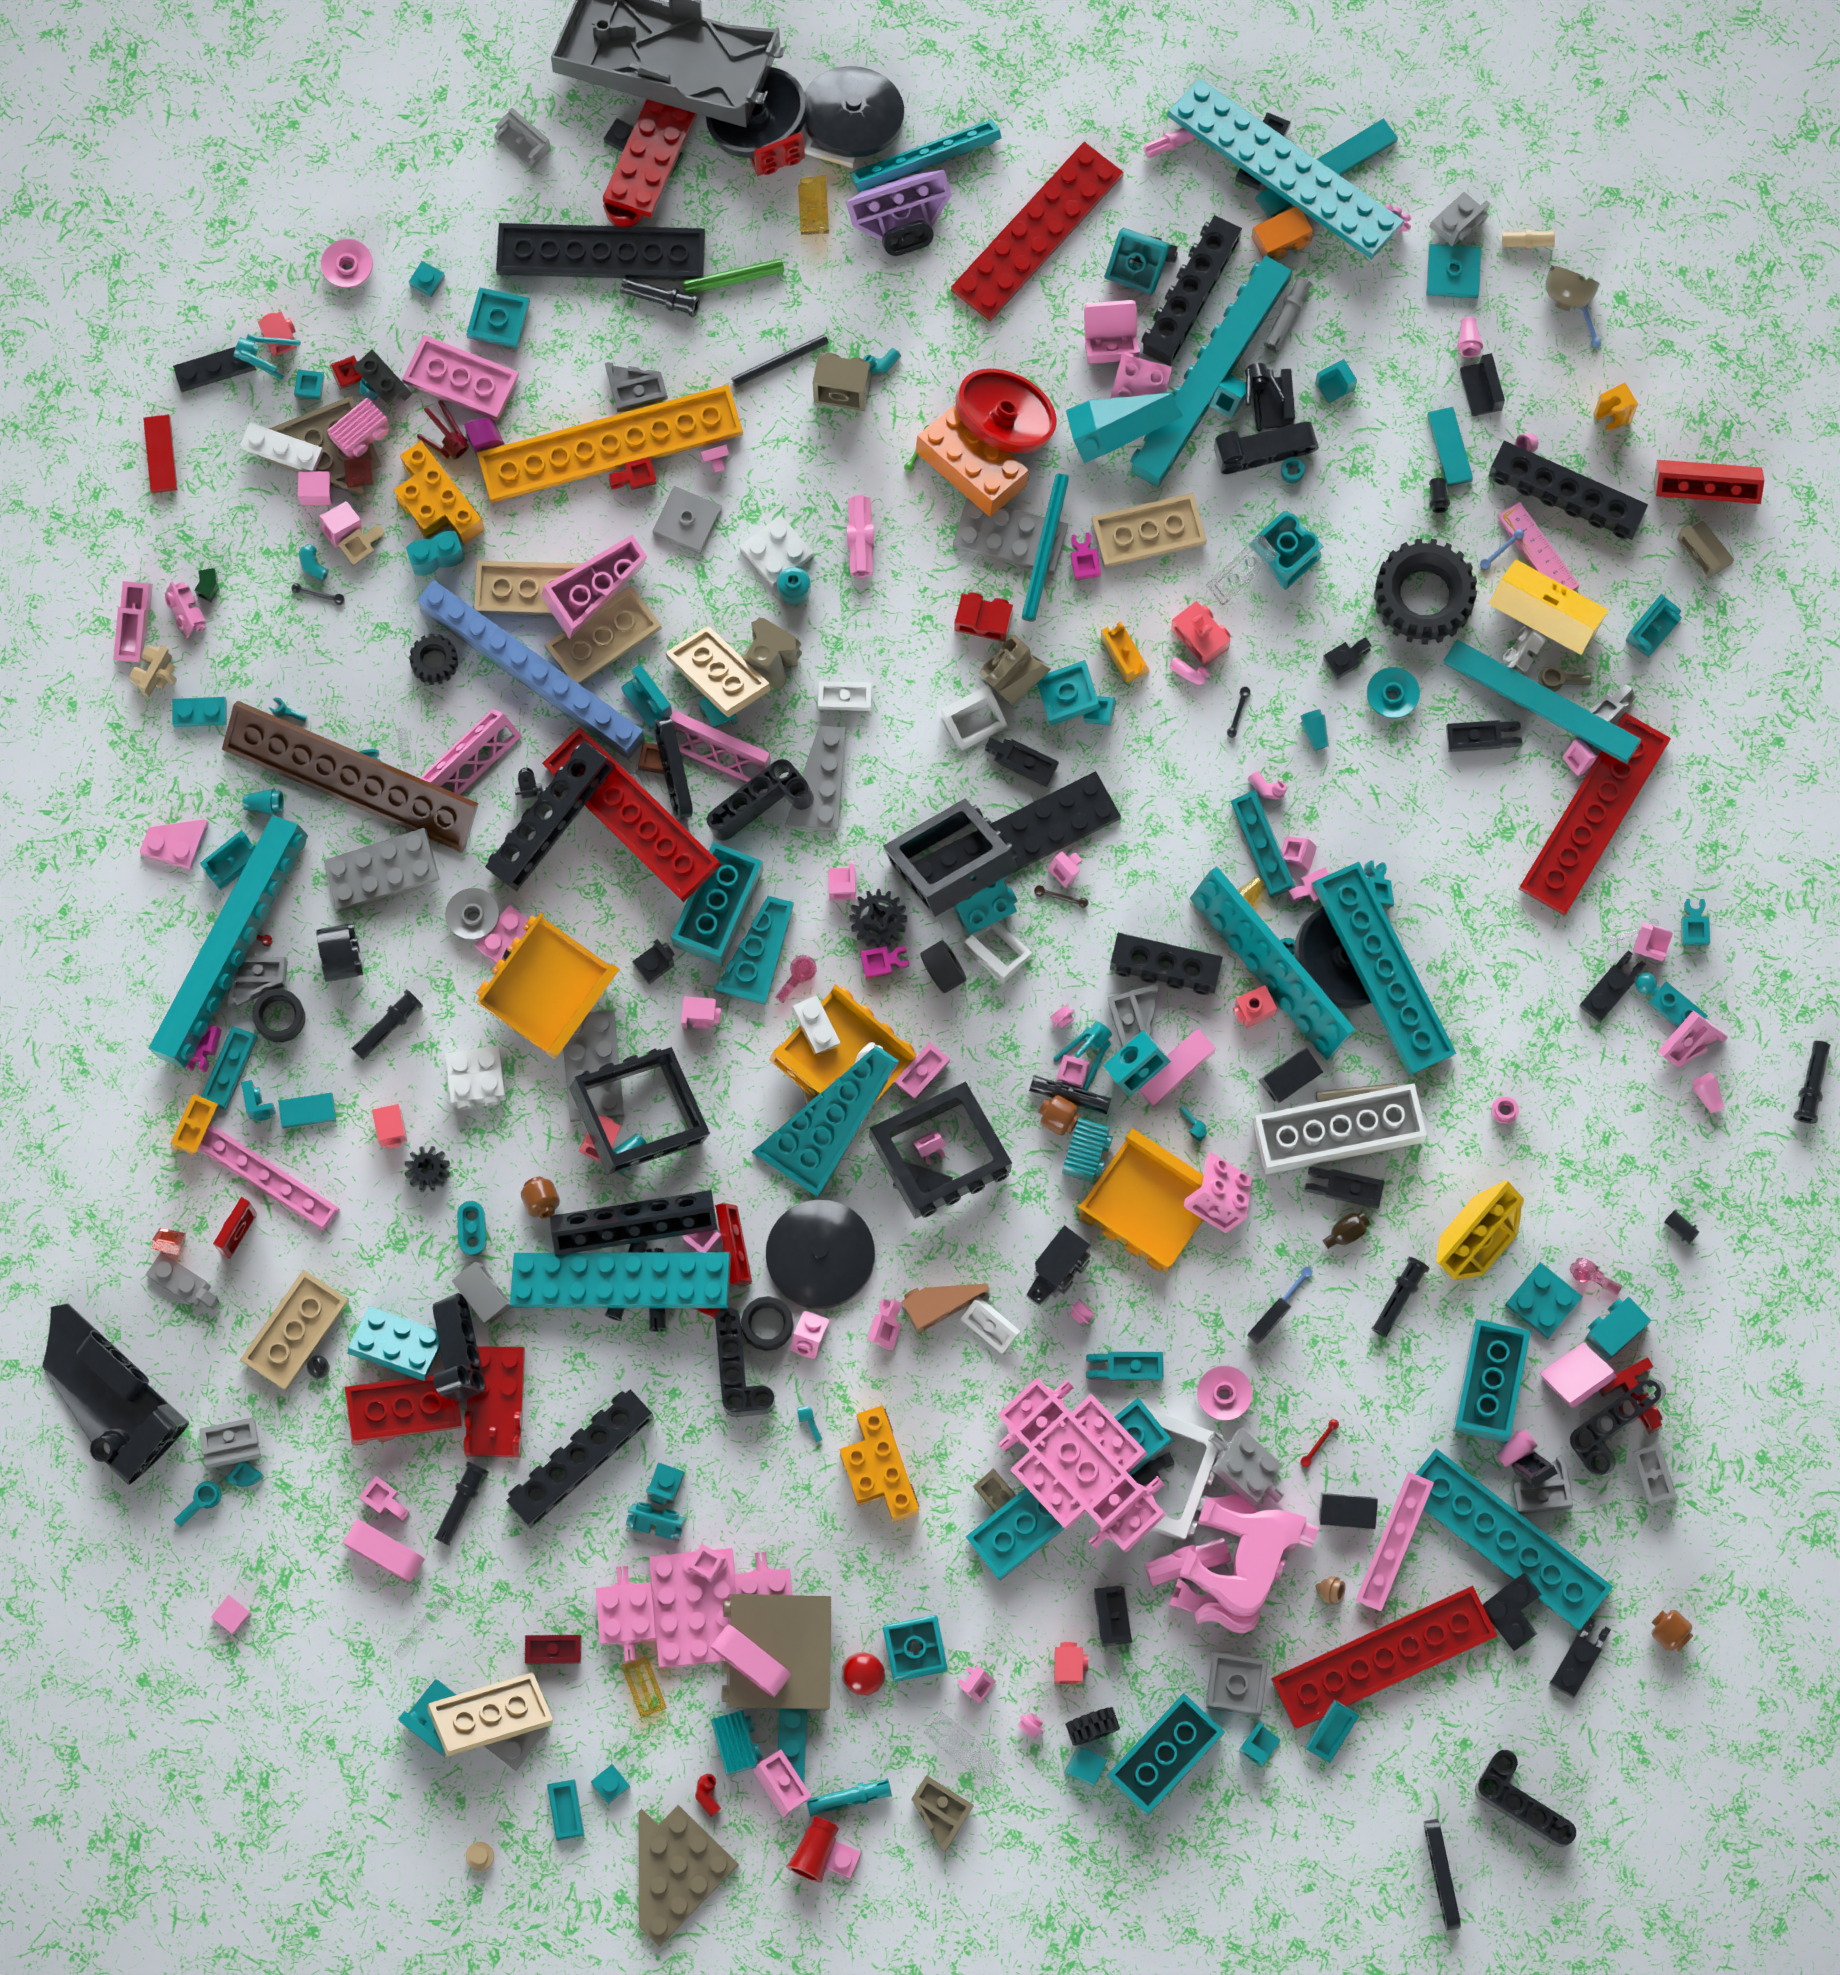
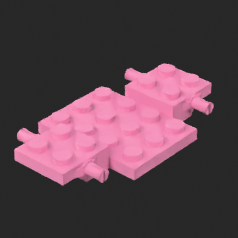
M1037 1377L997 1414L1010 1432L998 1445L1007 1452L1018 1441L1026 1445L1030 1450L1010 1470L1066 1530L1088 1512L1097 1522L1100 1529L1088 1542L1097 1549L1108 1538L1116 1542L1127 1553L1166 1516V1513L1157 1505L1153 1497L1165 1484L1156 1476L1152 1482L1144 1487L1128 1474L1148 1453L1092 1394L1070 1412L1062 1399L1074 1387L1065 1380L1054 1391L1045 1386Z
M732 1548L714 1550L726 1559L712 1583L687 1568L696 1552L649 1556L650 1583H631L628 1578V1566H623V1577L621 1566L616 1567L618 1583L611 1587L595 1588L600 1644H618L623 1646L624 1662H629V1651L631 1662L636 1661L634 1644L657 1641L659 1669L722 1662V1657L714 1652L710 1646L728 1625V1617H723V1602L728 1601L730 1594L792 1595L790 1568L778 1570L767 1568V1553L761 1552V1563L760 1553L757 1552L754 1553L756 1569L748 1573L735 1574Z

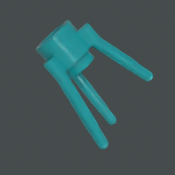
M248 334L246 339L239 338L233 356L258 367L278 379H283V375L276 372L277 367L256 357L259 346L255 345V342L297 346L301 344L299 340L257 337Z
M1096 1021L1091 1028L1087 1027L1081 1035L1055 1055L1053 1060L1058 1061L1083 1040L1085 1043L1075 1054L1076 1058H1079L1089 1047L1095 1050L1100 1047L1083 1086V1090L1087 1091L1106 1050L1111 1045L1108 1040L1112 1036V1032L1104 1024Z

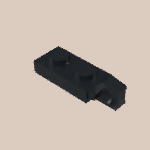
M990 737L985 746V751L996 756L994 761L999 763V765L1045 787H1048L1059 765L1057 760L1013 739L1011 741L1004 739L1002 743Z

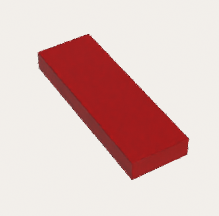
M169 414L143 417L151 493L176 491L178 488L171 417Z
M728 1203L717 1204L715 1208L724 1252H729L731 1255L730 1284L739 1286L752 1284L738 1206Z

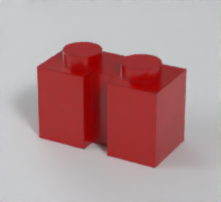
M974 592L962 593L954 622V631L1006 642L1013 615V604H1009L1007 600L995 598L992 602L985 601L981 594Z

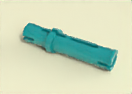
M886 1778L864 1785L862 1782L850 1789L813 1797L806 1801L810 1817L861 1803L862 1805H867L869 1801L890 1797L892 1792L889 1780Z

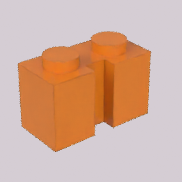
M1294 207L1254 226L1251 238L1263 258L1266 255L1278 261L1287 255V250L1291 248L1293 250H1301L1307 247L1312 241L1313 229L1303 212Z

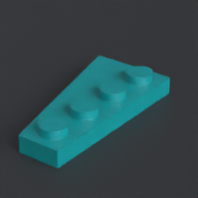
M767 896L745 938L739 944L734 957L728 963L723 976L713 989L715 993L766 1005L794 902Z

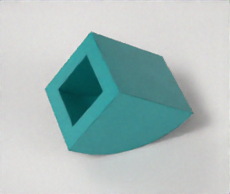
M1229 374L1218 385L1209 407L1232 419L1245 401L1246 383Z
M1076 1747L1064 1773L1095 1787L1107 1763V1759L1086 1749Z

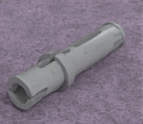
M1298 276L1288 296H1285L1283 300L1284 305L1266 341H1264V346L1268 347V349L1275 352L1279 351L1297 312L1301 311L1304 306V298L1312 286L1308 279Z

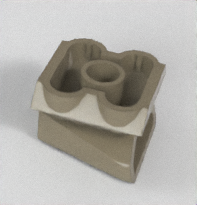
M758 617L756 621L751 622L753 642L742 653L741 657L767 680L770 686L780 690L786 684L783 666H798L797 661L802 655V651L799 648L802 644L792 634L767 619Z
M1014 634L1001 646L996 655L983 665L979 674L1008 702L1014 705L1051 668L1044 661L1031 655L1030 648Z

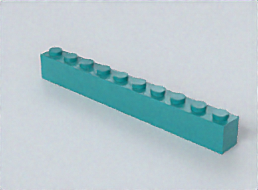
M1266 255L1261 263L1256 262L1249 274L1252 277L1248 283L1243 282L1237 291L1236 296H1238V299L1234 304L1230 303L1223 314L1225 319L1222 324L1217 323L1210 334L1212 339L1208 346L1203 344L1197 354L1199 360L1195 366L1190 365L1184 374L1185 382L1181 387L1177 386L1173 391V396L1183 416L1145 435L1143 441L1146 443L1141 450L1137 448L1130 459L1132 474L1159 488L1210 408L1209 405L1218 385L1233 372L1291 280V269Z
M273 815L270 818L148 1048L159 1059L186 1068L189 1061L194 1057L197 1045L206 1034L208 1025L213 1015L218 1011L222 998L232 985L234 974L243 964L249 947L256 940L258 930L263 921L268 917L270 908L275 898L280 894L285 879L293 870L294 862L306 845L308 835L298 824Z

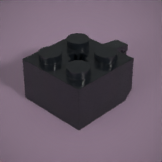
M1064 1225L1035 1261V1280L1026 1297L1037 1306H1040L1051 1295L1054 1298L1060 1293L1065 1295L1074 1283L1072 1280L1075 1273L1079 1272L1081 1274L1089 1265L1091 1245Z

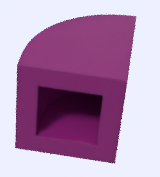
M480 418L463 424L476 456L477 452L504 445V441L493 419Z

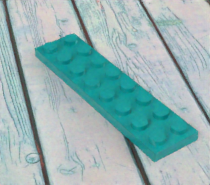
M1356 862L1311 883L1408 1075L1411 1076L1457 1054L1360 862Z
M1218 867L1213 868L1191 895L1190 900L1263 986L1266 985L1269 993L1278 1002L1281 1009L1289 1015L1298 1029L1311 1041L1315 1049L1326 1060L1330 1059L1356 1029Z
M729 1252L570 1253L555 1256V1253H514L510 1306L512 1308H728L731 1255Z
M1139 1397L1114 1416L1120 1425L1148 1453L1128 1472L1130 1476L1174 1442ZM1026 1487L970 1532L966 1538L998 1580L1001 1581L1065 1528Z
M1437 1448L1415 1474L1434 1482L1423 1509L1425 1512L1512 1580L1526 1573L1542 1594L1537 1599L1577 1631L1583 1627L1613 1588L1611 1584Z

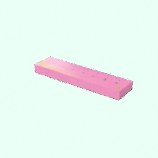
M1521 502L1498 515L1497 519L1511 538L1517 529L1524 531V537L1517 539L1515 544L1533 569L1573 591L1579 588L1576 579Z

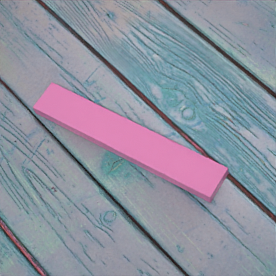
M209 1124L198 1148L200 1151L325 1232L339 1212V1207L212 1124Z

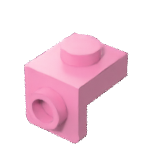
M804 1310L793 1334L790 1351L801 1356L816 1359L830 1319Z

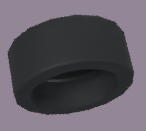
M272 989L264 992L256 1000L252 1019L256 1029L265 1039L284 1043L294 1039L302 1031L305 1024V1011L300 1000L292 992L285 989ZM275 1001L289 1003L295 1012L293 1023L282 1031L269 1029L263 1020L265 1008Z
M771 1296L758 1297L748 1304L741 1318L743 1335L748 1343L756 1349L764 1351L776 1350L785 1345L792 1335L794 1327L792 1313L787 1304L778 1298ZM762 1308L775 1309L783 1317V1329L773 1339L760 1338L752 1330V1317Z

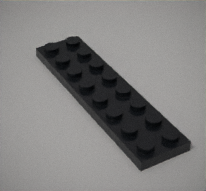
M499 223L496 273L497 275L627 277L629 279L689 280L704 276L706 231L705 228Z
M1095 771L993 822L992 825L995 831L999 830L1006 844L1010 843L1015 849L1017 857L1014 859L1018 866V869L1014 871L1016 872L1120 820L1121 815ZM977 830L911 864L928 884H934L991 851L993 847Z

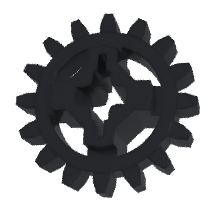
M877 889L876 895L873 896L870 891H866L867 898L863 899L858 896L857 902L859 906H851V911L855 913L849 915V921L854 923L851 926V931H859L857 940L866 938V946H869L871 942H876V947L879 948L881 942H885L889 947L891 946V938L896 941L900 940L898 931H906V927L901 924L908 922L907 915H902L906 911L905 905L898 906L900 903L899 897L891 899V891H888L885 896L881 895L880 889ZM879 903H884L888 906L885 907L883 905H880ZM868 906L867 915L862 916L860 919L863 910ZM874 910L880 918H883V927L880 922L878 923L877 919H874ZM896 919L894 927L889 931L888 926L890 922ZM871 930V931H874V932H876V933H878V934H872V933H870V932H868V931Z

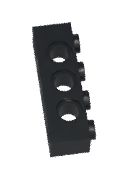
M1118 932L1110 962V970H1113L1116 975L1122 977L1135 975L1148 983L1161 981L1174 989L1187 987L1193 989V992L1197 994L1209 995V993L1215 994L1223 956ZM1135 955H1142L1147 961L1139 965L1134 963L1132 958ZM1161 961H1169L1173 968L1165 971L1158 964ZM1188 967H1195L1199 974L1191 977L1184 970Z

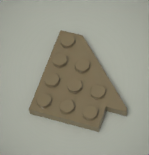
M352 396L269 428L270 430L322 447L324 452L315 472H329L331 486L355 495L366 496L358 476L382 467L372 443L369 444L367 451L362 456H355L350 460L329 437L327 430L356 407ZM265 458V461L292 470L294 472H305L294 467L279 463L277 461Z
M679 1805L659 1825L642 1808L639 1810V1927L659 1947L739 1865Z

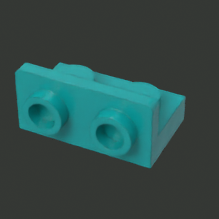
M641 664L632 669L633 679L625 683L621 690L650 728H654L655 719L670 717L672 715V708L669 701Z

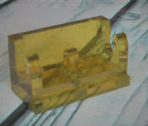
M826 175L800 179L798 194L801 235L829 234Z

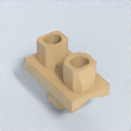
M147 645L141 659L149 663L150 666L147 671L135 667L129 675L130 681L139 687L142 694L150 697L155 686L163 690L166 683L174 685L177 681V678L172 675L175 666L169 663L172 655L168 653L169 649L162 645L159 649Z

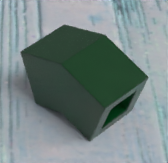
M215 568L198 570L200 581L194 591L197 596L212 602L219 590L217 572Z

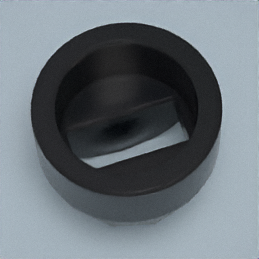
M313 1356L307 1363V1371L316 1379L325 1377L330 1370V1365L323 1356ZM318 1360L319 1366L322 1369L319 1373H317L313 1363Z

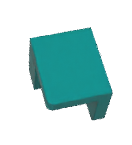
M1342 359L1319 371L1316 375L1315 383L1327 403H1331L1354 391L1357 379L1345 359Z
M707 697L699 700L700 710L703 716L708 718L713 728L728 721H731L732 725L738 723L736 713L728 718Z
M1259 1721L1239 1751L1262 1768L1280 1743V1739L1263 1727L1264 1724Z

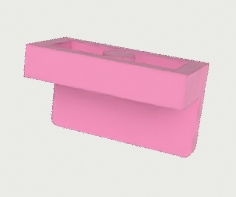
M782 1750L777 1751L758 1763L753 1771L783 1818L812 1797Z

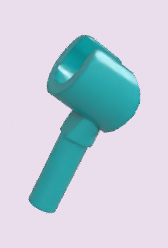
M273 698L275 703L281 705L276 710L269 707L274 716L283 717L287 715L303 722L306 721V715L288 708L281 698Z
M1183 1105L1179 1110L1190 1124L1193 1125L1189 1134L1200 1142L1207 1134L1206 1125L1194 1118L1185 1105Z
M809 1406L798 1407L799 1422L808 1421L815 1441L823 1440L815 1424L812 1409Z

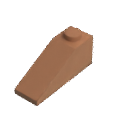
M987 1284L925 1287L920 1291L918 1288H915L904 1295L905 1299L902 1300V1307L917 1333L920 1334L969 1306L977 1297L983 1298L988 1295L990 1288Z

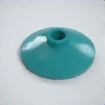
M1388 667L1378 671L1372 676L1367 686V699L1370 706L1376 713L1386 718L1395 719L1408 715L1415 709L1420 698V688L1417 680L1411 673L1402 668ZM1393 692L1397 695V698L1392 700L1388 697V694Z

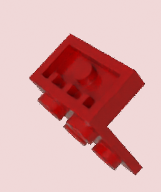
M800 132L754 150V158L749 159L757 177L763 174H773L778 168L786 165H796L804 159V137Z

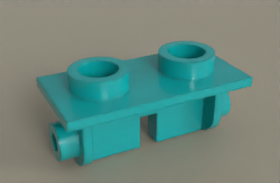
M637 1502V1504H632L628 1509L627 1513L633 1515H628L626 1525L630 1526L631 1530L647 1534L650 1533L651 1526L656 1525L655 1536L674 1540V1538L680 1539L682 1528L677 1526L681 1527L686 1517L679 1516L680 1513L674 1510L664 1509L659 1511L653 1509V1506L648 1503Z

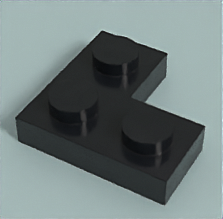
M1526 1573L1521 1574L1482 1604L1490 1621L1513 1651L1519 1649L1538 1634L1521 1612L1542 1595Z

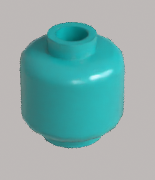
M790 567L779 574L777 578V593L784 603L799 605L809 598L811 581L803 569Z

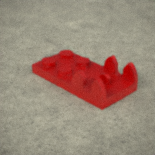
M477 1346L485 1381V1391L467 1399V1411H465L464 1417L466 1437H464L463 1441L464 1454L466 1457L521 1458L525 1348Z
M434 1375L427 1376L425 1381L414 1377L344 1387L352 1445H363L370 1440L387 1442L399 1436L459 1429L462 1427L459 1402L442 1397L437 1392L434 1385Z

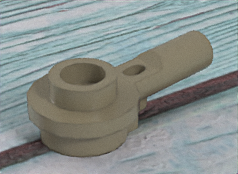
M1549 666L1540 671L1538 683L1556 692L1561 689L1562 685H1591V675L1565 674L1563 669Z

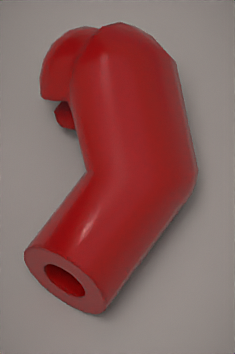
M707 1773L697 1781L695 1798L707 1814L713 1817L721 1808L713 1799L716 1778L714 1775Z

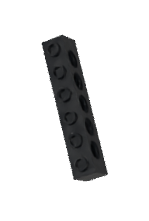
M1216 215L1213 216L1210 223L1205 222L1200 232L1202 238L1199 244H1193L1188 254V257H1190L1188 264H1182L1176 276L1179 279L1175 287L1171 285L1165 295L1167 302L1163 308L1159 307L1153 317L1155 323L1152 329L1147 328L1141 339V343H1144L1143 354L1168 366L1172 365L1241 239V227ZM1216 244L1220 248L1212 250L1208 248V245ZM1204 265L1208 269L1206 271H1199L1196 267ZM1191 286L1194 287L1196 291L1189 293L1185 291L1184 288ZM1174 308H1181L1185 312L1176 314L1172 310ZM1163 329H1169L1173 333L1171 335L1166 336L1163 335L1160 331Z
M1505 440L1496 455L1488 475L1497 484L1514 487L1522 495H1532L1540 499L1547 506L1559 507L1569 516L1588 520L1592 526L1606 528L1621 539L1628 538L1633 540L1648 507L1647 503ZM1517 467L1522 468L1525 474H1516L1513 469ZM1544 478L1549 484L1541 485L1537 482V479ZM1569 489L1573 495L1565 496L1561 490ZM1589 499L1594 500L1597 506L1590 507L1585 501ZM1616 510L1621 514V517H1613L1609 511Z
M583 741L581 745L572 751L571 758L567 763L557 770L549 786L539 793L538 800L534 805L523 813L521 821L515 829L506 835L501 847L490 855L485 868L517 892L616 765L586 741ZM586 768L585 773L578 777L579 771ZM569 789L568 795L561 798L562 793ZM552 810V815L545 819L546 813ZM536 831L534 838L528 840L529 835ZM519 852L518 858L512 861L513 855Z
M712 1190L550 1216L555 1256L718 1230Z
M631 1389L626 1393L621 1391L612 1399L611 1403L613 1405L606 1411L602 1409L591 1418L592 1424L585 1430L583 1428L577 1430L570 1437L571 1443L564 1449L562 1447L557 1448L549 1457L551 1461L544 1467L541 1465L536 1467L529 1474L530 1479L523 1486L518 1484L508 1493L509 1498L506 1500L508 1505L530 1529L654 1418L653 1413ZM624 1414L627 1416V1421L622 1426H616L612 1423L614 1416ZM603 1432L607 1435L606 1441L600 1445L594 1444L592 1442L593 1435ZM576 1451H583L586 1453V1458L581 1463H574L571 1461L572 1454ZM556 1469L565 1471V1477L560 1482H554L550 1479L551 1473ZM542 1488L545 1492L542 1499L538 1501L530 1499V1493L533 1489Z

